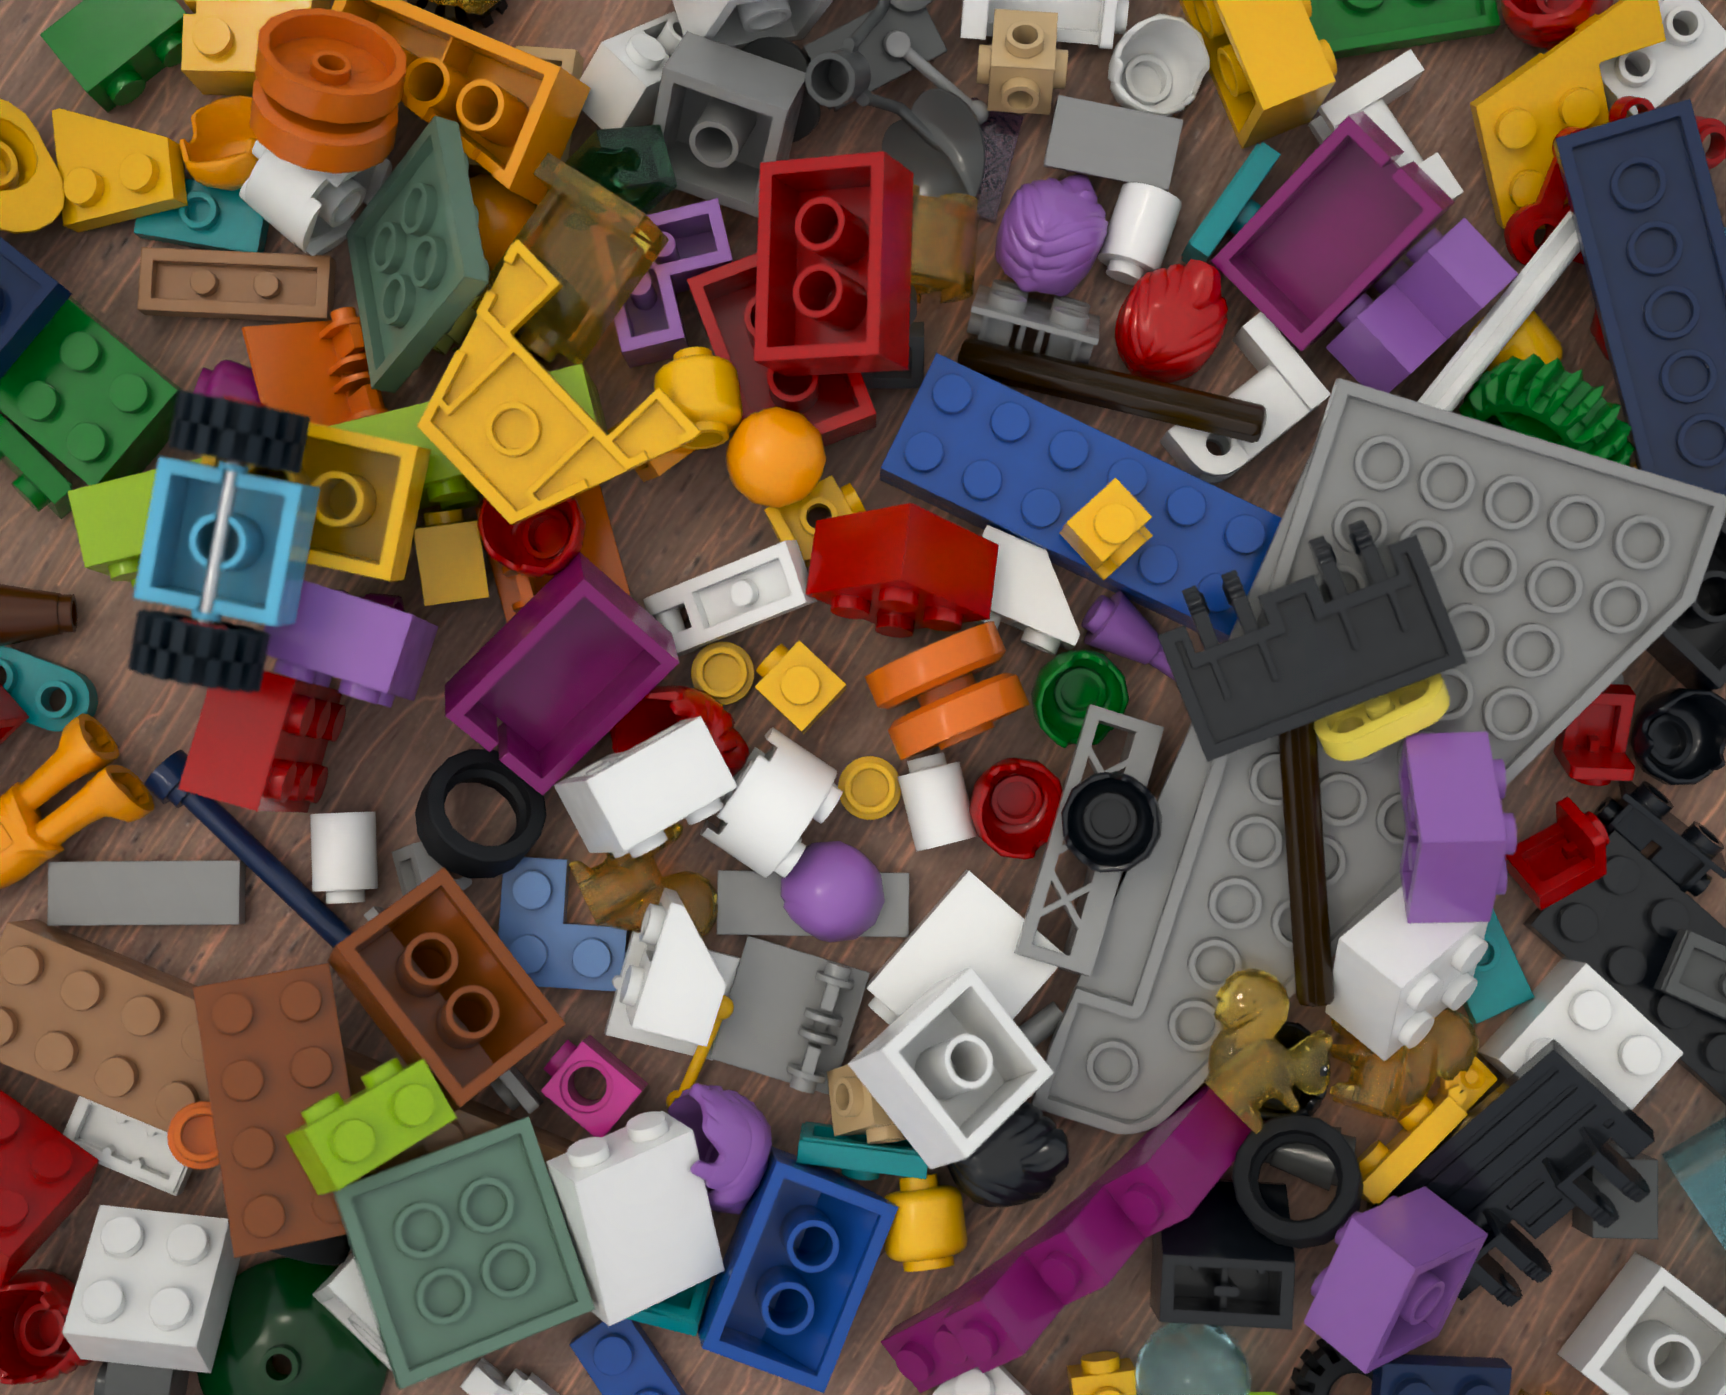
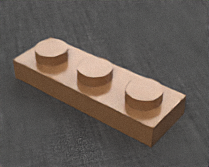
M141 247L137 310L144 315L285 322L331 320L330 313L334 308L336 261L328 255L311 256L306 254Z

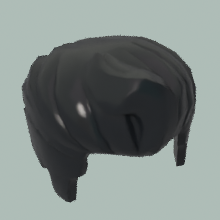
M1025 1101L967 1159L947 1164V1167L955 1184L973 1202L986 1207L1021 1205L1040 1198L1054 1185L1056 1175L1064 1170L1069 1163V1142L1062 1129H1057L1056 1124L1049 1117L1044 1116L1040 1109Z

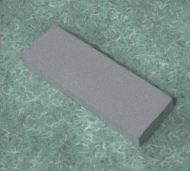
M241 860L48 862L47 926L245 924L246 864Z
M718 870L717 935L812 936L796 924L784 909V901L781 898L782 876L774 871L767 878H764L754 870ZM880 872L885 902L876 923L859 937H908L909 873Z

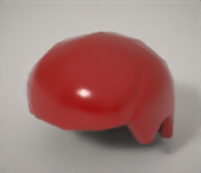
M572 497L515 525H511L484 498L477 527L485 550L494 560L508 569L527 577L542 578L544 575L553 576L561 572L582 549L586 521L576 497Z
M1013 757L993 764L975 782L970 799L969 812L976 834L1002 857L1024 860L1034 858L1036 851L1047 843L1063 791L1060 779L1038 760Z

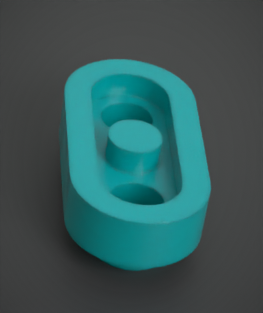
M5 646L0 647V666L5 669L7 674L3 687L29 716L25 722L49 731L62 732L63 728L70 721L82 713L94 717L98 706V695L94 684L84 674L19 649ZM61 688L66 695V703L61 710L54 711L50 705V696L56 689Z

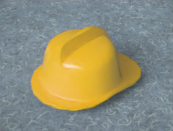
M0 99V230L14 234L36 232L52 224L62 212L65 200L64 183L58 168L28 116L10 102Z

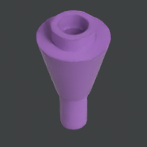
M1122 591L1116 592L1110 599L1105 595L1098 597L1082 621V627L1088 630L1084 643L1145 665L1149 663L1175 681L1159 641V634Z

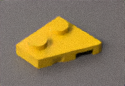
M65 109L52 110L57 168L64 183L65 200L62 210L64 227L79 233L188 206L180 144L168 137Z

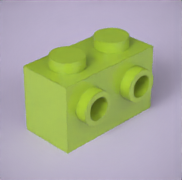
M395 1057L360 1077L366 1088L343 1101L337 1091L301 1112L306 1123L288 1133L285 1137L318 1195L339 1191L457 1118L424 1059L402 1066L399 1059Z

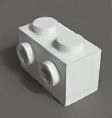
M1658 0L1666 41L1603 61L1599 64L1609 111L1612 105L1624 96L1648 99L1655 109L1658 108L1726 48V30L1699 0ZM1635 105L1628 110L1626 117L1638 114Z

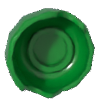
M1071 650L1055 656L1040 668L1031 691L1035 720L1046 735L1063 748H1066L1068 745L1077 744L1086 710L1090 704L1124 714L1129 702L1126 680L1122 671L1104 654L1090 650ZM1098 723L1092 745L1099 744L1107 736L1108 732L1114 728Z

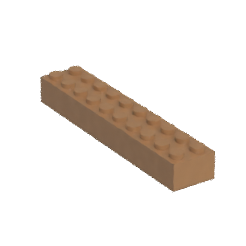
M37 919L7 922L0 938V1063L165 1132H168L173 1117L182 1108L195 1102H210L193 987H197L196 985L54 926H47V923ZM343 1046L350 1094L353 1096L366 1088L360 1077L384 1063ZM471 1099L454 1112L457 1117L455 1120L366 1173L364 1177L518 1119ZM532 1125L545 1164L546 1161L567 1153L569 1146L575 1143Z

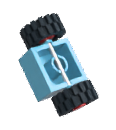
M178 390L168 447L226 459L227 462L219 461L217 467L159 456L133 598L190 609L192 611L191 616L154 610L138 611L128 663L129 670L161 680H174L180 684L198 685L203 688H222L227 691L236 692L239 690L245 692L260 691L270 634L251 627L233 625V623L222 621V616L275 627L295 624L320 487L249 473L250 467L242 466L241 463L300 473L310 423L309 416L268 408V404L223 395V398Z

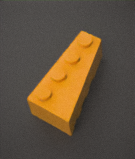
M335 0L331 10L351 13L373 22L396 38L406 54V76L401 100L404 105L428 123H430L434 116L458 122L464 153L491 173L492 177L508 190L541 207L591 88L555 64L405 1Z

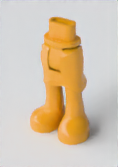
M82 713L70 721L63 728L58 748L54 754L24 782H16L0 796V890L22 880L48 859L63 852L65 849L62 844L91 823L104 817H111L130 823L142 819L154 810L153 797L140 778L130 769L121 765H109L120 755L118 746L107 729L92 716ZM102 769L76 794L42 819L40 806L77 779Z

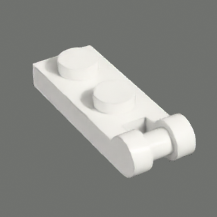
M787 540L643 599L646 611L672 633L679 657L717 640L817 602V599L805 595L808 572L797 540ZM684 607L692 626L688 629L685 628L680 609Z

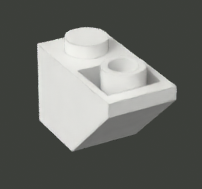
M675 11L602 41L580 78L581 82L591 88L582 110L613 141L653 122L663 67L684 37Z
M986 525L982 537L999 545L990 619L973 622L980 625L994 621L997 629L1000 622L1006 623L1024 631L1020 641L1051 655H1056L1059 647L1070 651L1075 647L1080 633L1047 551Z
M664 888L659 905L650 903L644 914L639 941L646 943L639 967L630 965L626 971L620 992V1003L626 1004V1012L631 1027L707 1047L727 985L677 891Z

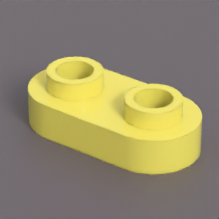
M1439 673L1318 719L1314 722V729L1325 753L1331 758L1340 761L1362 759L1437 722L1446 713L1450 704V696L1442 675Z

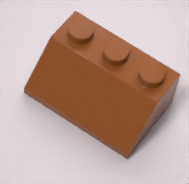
M445 867L335 945L327 960L408 1065L421 1059L425 1060L453 1112L460 1109L566 1025Z

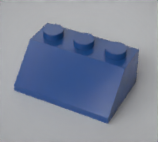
M771 1146L767 1169L760 1180L758 1188L742 1211L724 1256L723 1265L725 1271L717 1274L705 1303L698 1335L702 1349L825 1393L899 1207L825 1166L796 1163V1155Z

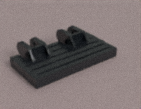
M1360 520L1348 525L1352 548L1355 554L1359 556L1370 586L1350 594L1347 593L1337 568V559L1331 544L1325 540L1323 535L1309 540L1314 561L1330 601L1324 603L1314 575L1258 596L1268 623L1267 626L1260 629L1236 570L1221 575L1223 592L1228 604L1233 607L1244 634L1219 644L1209 619L1210 611L1203 593L1198 591L1196 585L1182 590L1204 650L1198 653L1195 652L1185 625L1160 634L1158 638L1207 762L1467 663L1417 535L1386 546L1397 574L1388 578L1365 521Z
M1553 1039L1473 1108L1379 1205H1382L1391 1196L1400 1197L1425 1186L1488 1233L1458 1298L1462 1301L1481 1285L1491 1295H1494L1502 1305L1505 1304L1507 1307H1512L1522 1298V1290L1509 1272L1507 1273L1488 1252L1496 1247L1514 1265L1537 1283H1541L1552 1274V1266L1544 1254L1510 1222L1514 1219L1536 1240L1577 1205L1588 1216H1591L1593 1221H1596L1599 1226L1602 1225L1604 1228L1610 1227L1619 1219L1618 1211L1613 1202L1583 1173L1593 1166L1625 1196L1629 1197L1630 1200H1634L1635 1203H1639L1650 1194L1649 1185H1647L1646 1180L1643 1179L1641 1174L1612 1148L1607 1141L1611 1138L1630 1157L1635 1158L1654 1142V1132L1648 1124ZM1367 1202L1366 1211L1379 1205Z

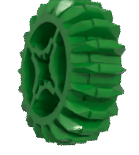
M1534 353L1525 360L1512 356L1506 362L1495 365L1491 371L1484 372L1474 383L1473 388L1465 396L1464 403L1459 408L1462 416L1629 466L1630 456L1635 450L1632 444L1627 441L1632 427L1617 419L1621 405L1606 402L1601 396L1604 385L1597 387L1589 385L1583 380L1582 369L1574 373L1565 371L1559 358L1545 364Z

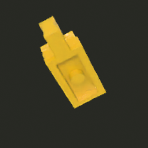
M1465 1051L1441 1068L1440 1088L1437 1089L1438 1094L1432 1100L1425 1094L1417 1098L1404 1110L1397 1120L1403 1129L1386 1146L1380 1140H1377L1357 1158L1364 1186L1363 1200L1379 1205L1468 1115L1466 1112L1498 1080L1474 1054Z

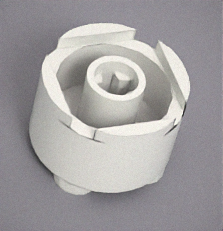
M257 140L252 148V154L259 160L249 178L242 185L239 196L297 248L302 249L305 253L307 251L311 256L323 255L347 238L346 233L355 222L350 217L363 202L368 205L392 173V165L386 158L382 163L359 172L334 174L309 170L278 158Z
M772 727L764 736L773 745L766 754L756 747L753 749L745 766L734 776L738 787L720 797L724 807L717 815L721 819L718 827L707 820L700 835L764 878H767L773 871L785 878L796 865L806 848V845L801 842L802 838L800 836L812 818L820 824L826 820L839 801L843 791L838 788V785L833 783L837 770Z

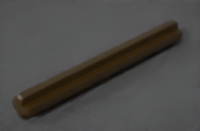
M974 338L964 340L958 354L957 363L1004 385L1251 443L1259 441L1266 424V408L1261 404Z
M1315 721L1279 734L1296 997L1300 1005L1310 1007L1329 1005L1334 1000L1317 734L1314 729Z

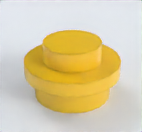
M723 641L707 645L696 655L692 663L691 679L694 688L706 692L722 705H730L743 699L754 683L755 669L750 656L743 648L731 642Z
M865 756L852 761L845 767L839 778L838 788L843 791L840 797L841 803L849 813L861 819L874 820L886 816L896 807L901 796L898 772L889 762L879 757Z

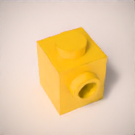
M462 508L424 513L425 525L415 527L413 535L424 606L489 597L481 536L477 527L478 520H464Z
M800 640L790 650L784 644H779L756 669V672L763 678L755 686L756 690L803 735L847 690V685Z

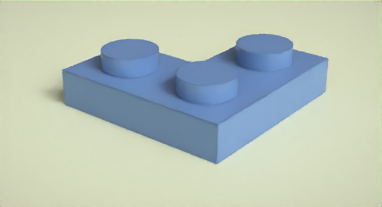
M523 857L514 869L503 873L498 937L537 987L616 991L612 984V979L614 976L620 975L629 942V926L566 923L571 859Z

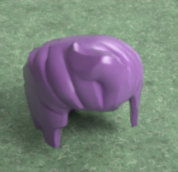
M1074 174L1060 181L1056 178L1032 181L1031 184L1021 185L1020 189L1014 193L998 229L995 258L1003 268L1004 273L1015 281L1022 292L1036 291L1066 296L1079 285L1091 270L1107 236L1108 221H1106V213L1103 207L1097 202L1098 197L1088 176Z
M695 1083L689 1089L683 1090L681 1096L673 1101L667 1111L670 1116L693 1129L700 1160H697L692 1165L690 1172L704 1179L711 1210L740 1215L758 1188L760 1180L767 1169L772 1146L770 1125L763 1113L757 1109L754 1102H750L745 1096L733 1090H723L721 1086H707Z

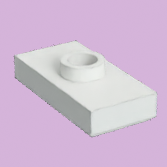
M78 1097L63 1135L99 1160L98 1164L174 1196L183 1193L193 1170L182 1165L172 1155L168 1146V1132L84 1097Z

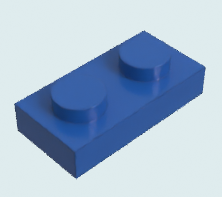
M624 1319L608 1326L602 1320H599L573 1338L569 1344L602 1395H687L637 1321Z

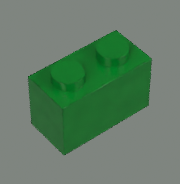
M83 0L42 32L40 36L86 93L104 110L109 112L116 106L129 104L138 98L144 91L146 82L162 69L181 63L183 14L187 13L176 0Z

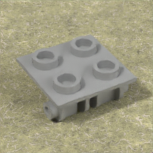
M993 280L991 287L979 284L971 307V316L966 332L978 335V340L1008 346L1013 326L1018 324L1020 328L1014 348L1021 349L1026 327L1038 330L1033 352H1040L1044 334L1048 332L1051 334L1045 355L1074 362L1089 363L1093 345H1098L1100 316L1089 313L1091 305L1065 296H1054L1053 303L1029 298V292H1022L1016 283L1005 280Z
M748 935L729 995L734 1004L733 1013L729 1018L722 1021L710 1059L788 1082L791 1088L802 1092L814 1094L815 1091L829 1095L827 1071L842 1067L870 972Z

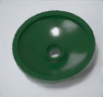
M281 1256L260 1262L237 1275L211 1373L197 1372L203 1395H381L389 1369L312 1295L339 1265L312 1264ZM275 1354H283L289 1358L292 1364L290 1374H281L275 1370L272 1363Z

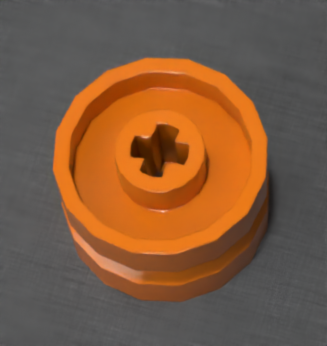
M324 8L293 9L273 16L259 30L255 66L256 79L253 83L249 126L259 143L274 155L305 169L337 174L364 171L378 165L394 149L398 126V104L402 100L406 76V54L392 35L377 24L351 13Z
M994 621L986 622L946 637L905 655L865 676L878 708L890 710L918 700L921 708L896 719L888 729L901 761L939 746L940 750H944L994 728V721L1030 705L1017 674L1005 672L978 683L975 681L973 675L1000 662L1006 652Z

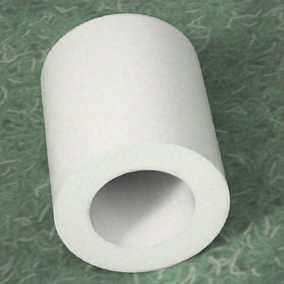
M1128 182L1122 185L1107 228V236L1098 255L1099 261L1108 266L1106 274L1110 278L1125 284L1135 285L1146 273L1161 268L1182 207V202L1176 196L1163 189L1144 183Z
M944 752L907 761L910 774L899 776L898 781L916 852L977 837L978 835L969 812L970 801L960 762L947 764Z
M376 812L310 814L312 891H326V904L365 902V889L378 888Z

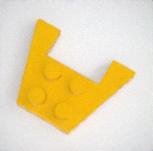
M1619 0L1600 15H1592L1577 26L1572 35L1545 54L1539 53L1470 103L1496 221L1503 229H1505L1509 218L1517 210L1525 205L1536 202L1554 157L1552 145L1556 135L1562 129L1570 126L1589 129L1609 123V110L1599 64L1603 61L1666 41L1658 0ZM1545 225L1540 226L1538 229H1545Z
M519 239L510 245L503 259L505 261L491 290H487L476 311L478 315L460 350H456L417 425L428 439L511 525L524 521L694 441L702 434L697 426L658 387L608 435L515 338V333L563 287Z

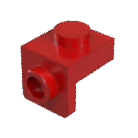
M1610 684L1555 738L1553 752L1570 778L1590 786H1605L1610 784L1611 780H1633L1635 766L1626 755V748L1636 694L1629 685Z
M1568 796L1556 802V823L1516 844L1514 854L1505 855L1507 872L1540 911L1607 874L1606 846L1609 845L1607 831L1595 814L1590 811L1583 813Z

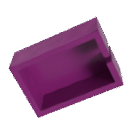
M1364 111L1348 115L1211 260L1301 352L1316 342L1337 321L1336 319L1363 295L1455 203L1414 161L1402 167L1395 162L1404 151Z
M579 552L564 570L557 573L445 684V716L487 751L490 752L498 745L499 760L543 796L680 663L672 633ZM497 717L503 722L499 727H497Z

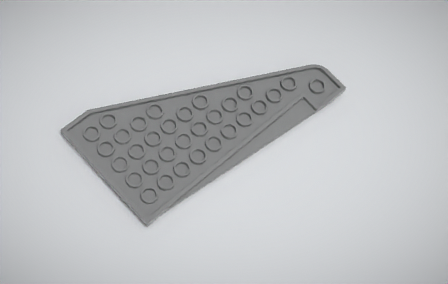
M1338 378L1335 380L1315 444L1247 598L1259 629L1267 626L1268 623L1258 596L1314 575L1324 603L1329 602V596L1308 542L1322 535L1333 548L1337 559L1336 565L1347 593L1350 594L1370 586L1359 556L1355 554L1349 539L1348 525L1360 520L1365 521L1388 578L1397 574L1386 546L1417 535L1467 663L1441 672L1450 696L1449 707L1437 722L1416 733L1488 732L1492 758L1503 759L1507 786L1695 602L1726 515V496ZM1238 619L1227 641L1244 635ZM1191 722L1157 799L1162 814L1161 837L1148 859L1124 873L1115 894L1092 976L1079 975L1050 1041L1044 1061L1054 1073L1033 1093L1031 1099L1033 1106L1042 1111L1115 1134H1136L1152 1129L1164 1122L1296 993L1279 735L1207 762ZM1317 736L1331 958L1336 954L1338 939L1402 886L1399 868L1406 825L1398 773L1404 738L1362 759L1340 761L1331 758L1325 753Z

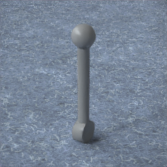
M893 30L885 36L883 46L889 55L903 57L939 89L952 92L970 106L979 124H983L987 120L989 111H987L985 102L981 100L972 101L910 47V38L906 33Z

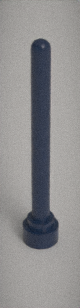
M178 750L170 755L150 774L144 786L163 804L170 801L176 808L184 805L333 949L335 945L353 933L333 911L220 803L214 799L178 789L188 755L183 750Z

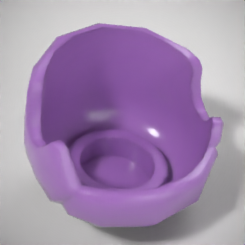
M841 841L811 843L805 848L790 873L781 879V898L784 901L783 907L789 917L805 932L821 941L838 942L857 939L876 923L885 902L882 878L877 867L861 851Z

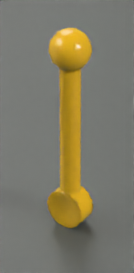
M723 995L707 1047L697 1046L679 1089L669 1093L666 1098L667 1109L676 1098L681 1096L683 1090L689 1089L696 1083L722 1021L732 1015L734 1004L726 995Z

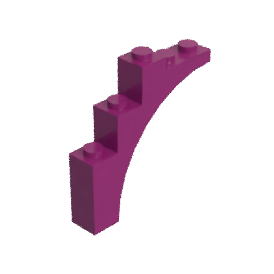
M1219 1078L1201 1087L1164 1122L1150 1129L1121 1159L1047 1223L964 1285L925 1310L896 1325L881 1341L882 1345L896 1361L900 1372L913 1383L920 1393L975 1367H978L984 1374L1024 1355L1065 1305L1107 1286L1145 1238L1188 1218L1233 1163L1238 1149L1249 1133L1257 1128V1126L1239 1106L1236 1099Z

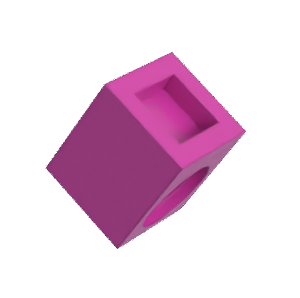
M589 1035L578 1046L574 1045L569 1039L561 1046L543 1068L552 1078L540 1092L591 1135L603 1137L606 1136L648 1083ZM593 1067L603 1074L606 1080L604 1097L590 1100L582 1097L577 1092L574 1085V1077L579 1068Z

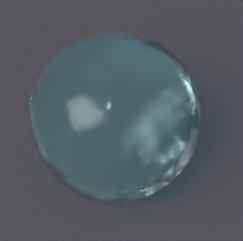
M1186 1323L1163 1325L1146 1339L1136 1359L1134 1374L1136 1395H1250L1252 1378L1247 1358L1238 1341L1218 1325Z

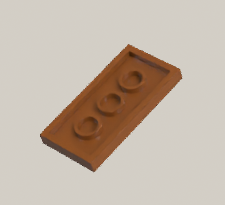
M329 963L193 987L234 1258L345 1235L346 1233L332 1192L321 1195L317 1194L285 1135L306 1123L301 1115L303 1110L337 1091L343 1101L351 1097Z

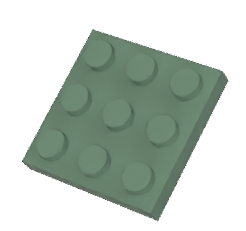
M438 116L433 117L346 233L371 389L395 393L411 373L421 366L424 358L444 334L451 331L455 321L471 302L483 293L489 282V264L483 254L478 228L479 212L473 202L468 176L469 160L463 150L458 122Z
M529 1116L353 1181L339 1191L332 1192L397 1388L400 1390L595 1310Z

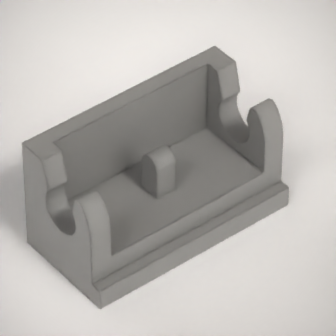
M1058 95L1043 167L1057 168L1126 183H1144L1168 191L1183 119Z

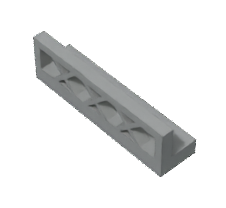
M1092 704L1087 707L1015 948V954L1057 966L1058 969L1073 974L1092 976L1122 871L1100 873L1088 867L1083 886L1067 894L1054 871L1059 855L1069 850L1066 843L1062 845L1064 837L1061 811L1072 788L1081 783L1087 760L1095 774L1118 771L1131 775L1147 787L1164 727ZM1098 723L1128 732L1119 763L1105 771L1091 747ZM1051 884L1059 899L1044 907ZM1079 897L1075 910L1071 901ZM1063 906L1072 922L1064 947V954L1033 945L1040 917Z

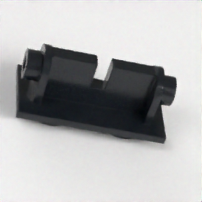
M1618 781L1622 798L1616 802L1613 798L1607 797L1596 808L1594 814L1605 827L1607 834L1612 830H1616L1639 852L1652 840L1657 843L1659 847L1647 859L1679 886L1682 892L1688 891L1694 897L1700 895L1712 880V877L1707 874L1710 869L1723 879L1726 878V865L1721 853L1724 849L1722 842L1700 823L1694 821L1688 827L1671 814L1670 811L1674 807L1673 804L1650 783L1643 781L1639 786H1636L1631 781Z

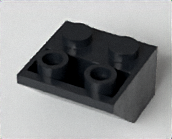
M1219 1179L1188 1218L1153 1234L1150 1307L1159 1322L1292 1330L1295 1280L1294 1247L1276 1244L1254 1228L1237 1202L1233 1180ZM1258 1182L1261 1197L1269 1209L1283 1218L1290 1219L1286 1185L1284 1183Z

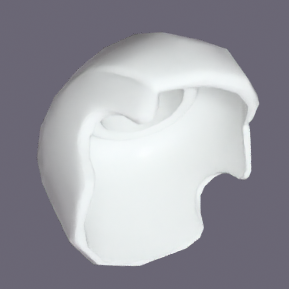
M1159 13L1135 24L1116 44L1108 70V79L1111 82L1110 90L1117 103L1124 108L1170 117L1183 111L1185 106L1196 99L1202 80L1210 68V56L1202 34L1182 17Z

